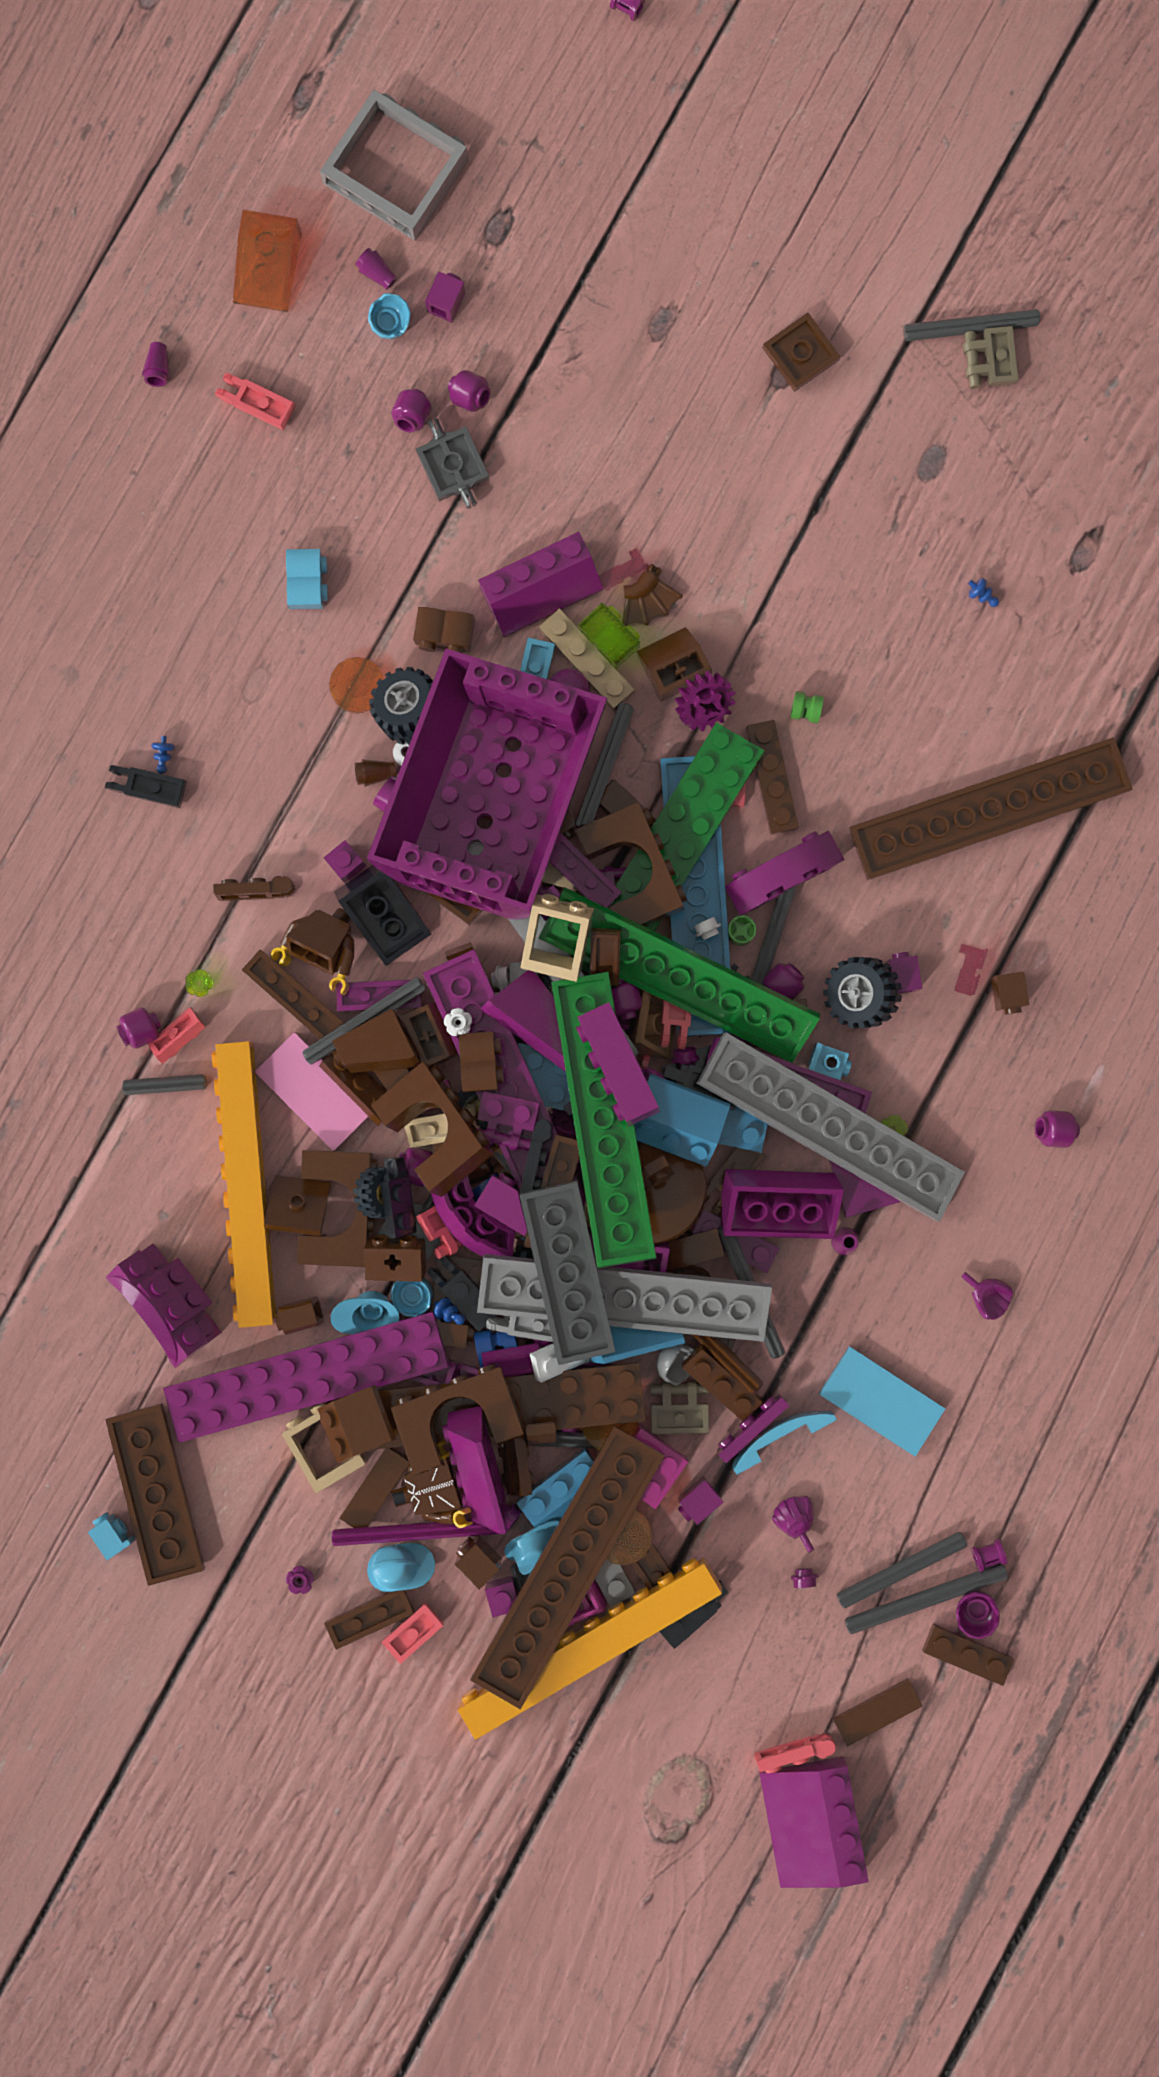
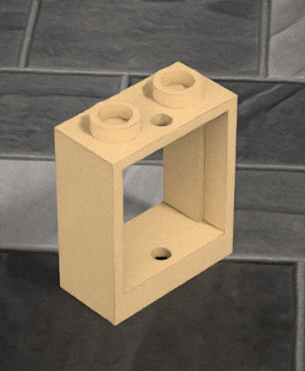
M550 894L538 895L531 909L520 968L577 982L582 970L594 908L587 907L585 903L579 901H559L558 897ZM540 914L581 924L574 958L534 948Z
M326 1402L310 1409L312 1415L304 1420L301 1416H298L286 1424L288 1429L282 1433L283 1438L315 1493L320 1492L364 1466L368 1461L366 1455L362 1454L342 1462L319 1477L317 1476L294 1435L320 1420L318 1408L326 1405Z

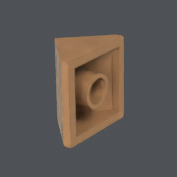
M642 990L640 992L642 1006L640 1010L636 1011L637 1017L632 1019V1033L629 1034V1039L639 1054L670 1059L675 1026H670L668 1047H661L660 1035L662 1024L660 1022L663 999Z

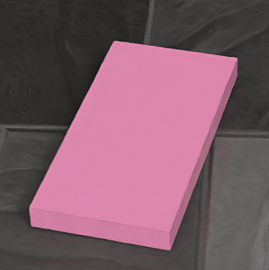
M294 1032L255 1073L335 1151L368 1118V1115L319 1067L323 1061L322 1059L311 1065L305 1060L302 1052L309 1046Z

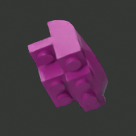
M154 1243L142 1251L138 1250L123 1260L106 1276L107 1281L126 1298L149 1327L174 1368L184 1363L198 1350L222 1333L205 1311L213 1303L179 1258L169 1264Z

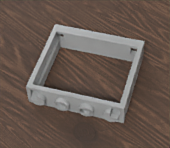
M373 89L321 168L320 174L324 185L415 241L467 163V147L458 137H450L443 133L437 124L433 122L427 123L422 120L413 109L409 107L403 108L390 95L386 93L380 94ZM377 111H380L451 155L412 215L339 171Z

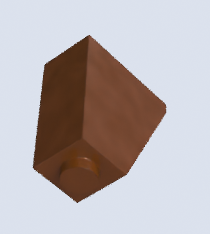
M393 1009L332 1040L336 1049L332 1052L336 1062L340 1067L345 1066L351 1073L412 1068L421 1063L400 1017Z

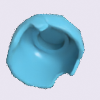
M385 293L371 304L368 322L376 335L383 339L392 340L404 334L409 327L411 311L408 303L401 296Z
M423 1278L422 1282L396 1281L391 1289L392 1304L403 1316L415 1317L422 1315L430 1308L433 1301L434 1292L430 1282Z

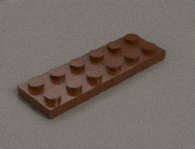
M163 1403L105 1419L147 1585L150 1586L204 1571L205 1566Z

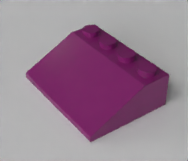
M844 1757L786 1766L774 1773L759 1771L780 1888H841L868 1883L849 1772Z

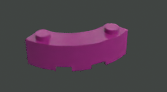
M814 831L802 838L803 843L774 857L748 872L747 868L734 874L732 876L734 881L726 885L725 889L739 915L742 916L785 893V891L843 862L845 859L831 833L827 831L818 835L817 831Z
M468 1176L442 1197L431 1193L436 1210L443 1223L464 1246L480 1256H484V1254L513 1256L515 1230L474 1206L476 1202L473 1199L474 1194Z

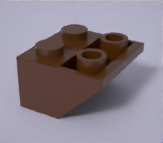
M686 627L636 651L660 702L680 693L678 691L679 688L686 689L688 686L686 680L695 681L696 673L701 677H704L706 671L712 673V668L700 644Z
M436 1002L429 1003L402 1015L421 1062L423 1061L433 1067L459 1056L453 1040L447 1032V1027L444 1025V1020Z

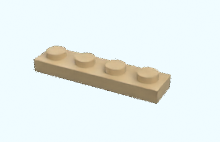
M560 608L539 626V630L551 643H555V647L570 664L584 674L593 689L599 695L607 697V704L613 710L618 707L619 703L624 702L634 693L632 686Z

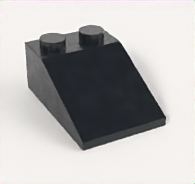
M373 865L334 891L342 908L385 966L432 935L397 882Z

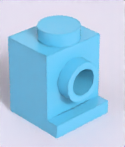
M815 1043L806 1069L841 1080L842 1076L847 1077L852 1061L847 1060L849 1053L821 1043ZM829 1057H833L836 1060L834 1068H830L826 1064Z
M107 1512L93 1521L95 1527L88 1532L106 1560H109L136 1540L134 1534L130 1537L127 1536V1527L120 1518L116 1519L113 1514L110 1516Z

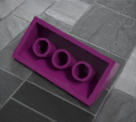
M579 531L478 579L480 590L503 637H507L554 614L559 608L563 610L603 590L593 559Z
M726 1169L721 1194L724 1236L834 1239L844 1189L835 1173Z
M479 1406L448 1412V1421L446 1425H443L445 1441L451 1442L452 1448L449 1450L452 1465H457L458 1470H456L458 1487L464 1488V1493H462L464 1508L471 1509L472 1521L499 1534H506V1495L483 1409Z

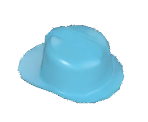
M366 1291L357 1298L346 1299L333 1308L330 1317L331 1324L336 1330L342 1333L354 1334L399 1321V1312L382 1293Z
M559 1520L545 1522L529 1532L512 1539L504 1549L506 1557L516 1562L522 1575L531 1572Z
M419 1543L390 1545L378 1549L371 1556L368 1562L367 1574L371 1584L382 1592L415 1589L425 1585L431 1579L435 1571V1560L429 1549Z

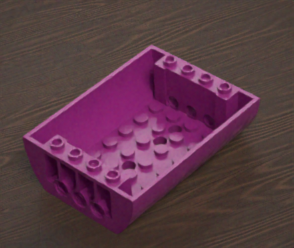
M445 648L367 860L381 872L406 886L508 919L519 920L528 918L531 915L532 905L540 890L606 707L607 697ZM519 740L522 744L518 751L510 752L506 749L508 742ZM508 765L512 768L511 774L505 778L498 776L497 770L499 767ZM482 817H491L493 824L490 828H479L478 822ZM474 842H480L484 845V849L479 855H472L468 851L469 846Z

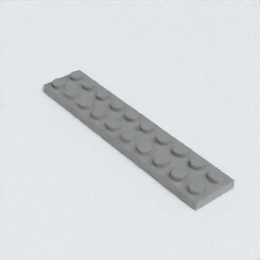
M728 1033L722 1034L697 1081V1084L935 1222L941 1221L965 1173Z
M484 1254L477 1313L548 1320L534 1259ZM596 1265L609 1326L764 1342L772 1292L771 1283L616 1267L598 1268Z

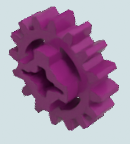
M706 671L704 677L696 673L695 681L692 682L687 679L686 684L688 686L686 689L679 688L678 690L682 697L675 698V702L678 704L675 711L680 716L679 718L684 725L688 724L691 730H695L698 726L701 731H704L706 725L713 728L717 721L724 723L723 715H731L732 712L728 707L735 705V701L732 698L735 695V691L732 689L730 682L718 672L713 676L710 671Z

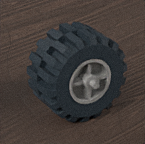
M400 667L396 668L393 674L390 671L386 673L384 680L379 679L377 681L378 687L377 689H372L371 695L374 698L369 699V705L372 708L370 710L372 717L383 732L392 741L396 740L398 744L402 745L407 742L409 745L433 680L423 670L417 669L415 671L413 667H406V670L403 671Z
M871 957L848 958V961L842 960L837 963L839 968H832L829 972L832 977L825 980L824 984L828 985V990H823V996H828V1001L824 1002L826 1008H832L830 1015L833 1018L839 1017L837 1022L842 1025H848L850 1028L877 1027L882 1025V1022L889 1021L892 1018L890 1013H896L899 1008L895 1003L901 1002L902 995H897V990L902 989L901 983H895V979L899 977L896 972H890L892 967L889 964L882 963L883 960Z

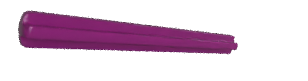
M474 1521L473 1524L464 1528H458L452 1524L428 1522L332 1530L331 1538L333 1546L495 1535L499 1533Z

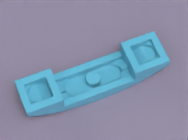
M809 1411L791 1415L771 1424L752 1439L738 1454L732 1465L736 1475L761 1462L757 1450L805 1424L809 1431L814 1433L837 1419L831 1411Z

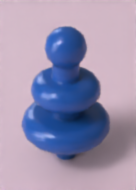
M981 578L976 583L972 580L969 581L968 585L971 586L968 595L971 599L978 597L980 603L988 601L991 607L999 605V599L992 596L993 589L986 587V579Z
M161 736V742H153L151 744V747L159 752L153 755L155 760H159L156 768L159 774H164L167 771L165 763L171 760V755L167 754V751L175 749L173 744L166 743L167 736Z
M443 1298L439 1302H434V1316L437 1320L444 1319L446 1322L454 1320L458 1325L465 1322V1317L462 1314H458V1308L452 1305L449 1298Z

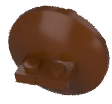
M637 1141L654 1244L666 1243L685 1233L699 1217L707 1195L706 1175L701 1164Z

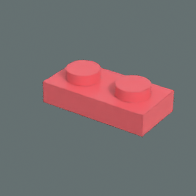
M189 1007L158 1034V1038L149 1043L148 1046L155 1057L163 1064L169 1058L175 1056L191 1039L196 1038L206 1027L197 1013Z
M425 1602L414 1614L410 1615L382 1640V1644L401 1664L440 1630L444 1623Z

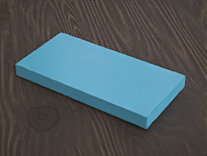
M848 1346L818 1393L915 1457L945 1411L944 1407L850 1346Z

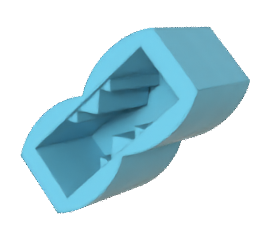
M286 549L287 605L289 609H323V601H328V586L322 582L323 574H327L328 571L327 557H322L320 549Z

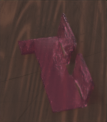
M637 548L629 551L631 560L599 575L606 591L617 584L623 583L625 578L629 576L633 578L636 574L647 570L648 563H644Z
M961 944L959 953L966 954L954 991L969 996L975 995L980 974L976 977L974 975L976 969L981 970L983 968L988 949L981 950Z

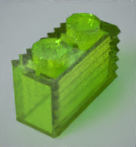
M602 602L578 624V629L617 670L640 648V641L638 640L640 635L631 625L626 627L619 620L621 615L612 605L607 607Z

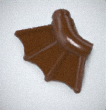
M649 564L647 570L642 572L637 582L632 585L623 586L625 606L622 625L624 627L634 622L644 623L647 626L654 617L668 615L672 604L678 599H682L683 595L658 578L662 573L660 567Z

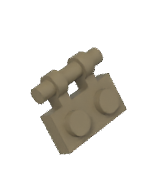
M1013 326L986 328L983 332L984 340H976L975 331L964 333L963 353L967 355L968 364L965 371L971 389L981 387L980 377L988 376L989 387L1011 385L1018 382ZM979 352H985L986 364L979 365Z
M662 1381V1384L651 1385V1396H662V1404H651L652 1434L709 1433L708 1403H697V1395H708V1390L701 1384H696V1381H687V1384L677 1386L666 1381ZM688 1395V1403L671 1404V1396Z

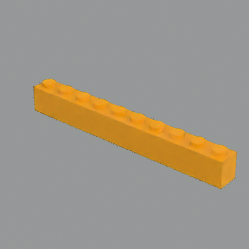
M246 1041L215 1044L216 1051H212L213 1068H217L218 1079H214V1091L216 1096H220V1107L216 1108V1117L218 1124H222L223 1135H219L220 1152H224L225 1163L221 1164V1175L223 1180H227V1191L223 1193L224 1207L229 1208L230 1219L226 1220V1234L228 1237L231 1236L232 1248H228V1260L230 1265H234V1276L230 1278L232 1293H236L237 1304L233 1305V1318L235 1322L238 1321L239 1328L273 1325L276 1323V1304L269 1229H264L267 1197L257 1078L255 1073L254 1043Z
M703 1557L700 1560L696 1558L689 1560L682 1565V1571L675 1575L668 1573L657 1580L658 1585L649 1590L647 1587L640 1589L633 1594V1600L623 1604V1602H619L613 1605L608 1610L609 1614L601 1619L596 1616L588 1620L583 1625L584 1629L574 1633V1631H570L563 1635L521 1710L484 1688L478 1692L476 1689H472L461 1697L462 1701L458 1707V1712L474 1739L480 1738L722 1594V1586L706 1559Z

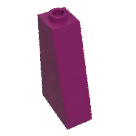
M527 970L485 1003L481 1009L566 1072L554 996L534 971Z

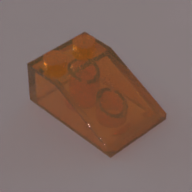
M249 210L242 211L237 241L233 292L234 304L288 312L302 236L297 218Z

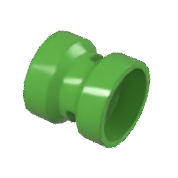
M796 691L790 719L800 720L805 718L811 723L818 724L824 696L814 695L810 697L806 696L804 692Z
M744 915L733 918L728 925L729 941L737 946H744L750 943L756 934L754 921Z

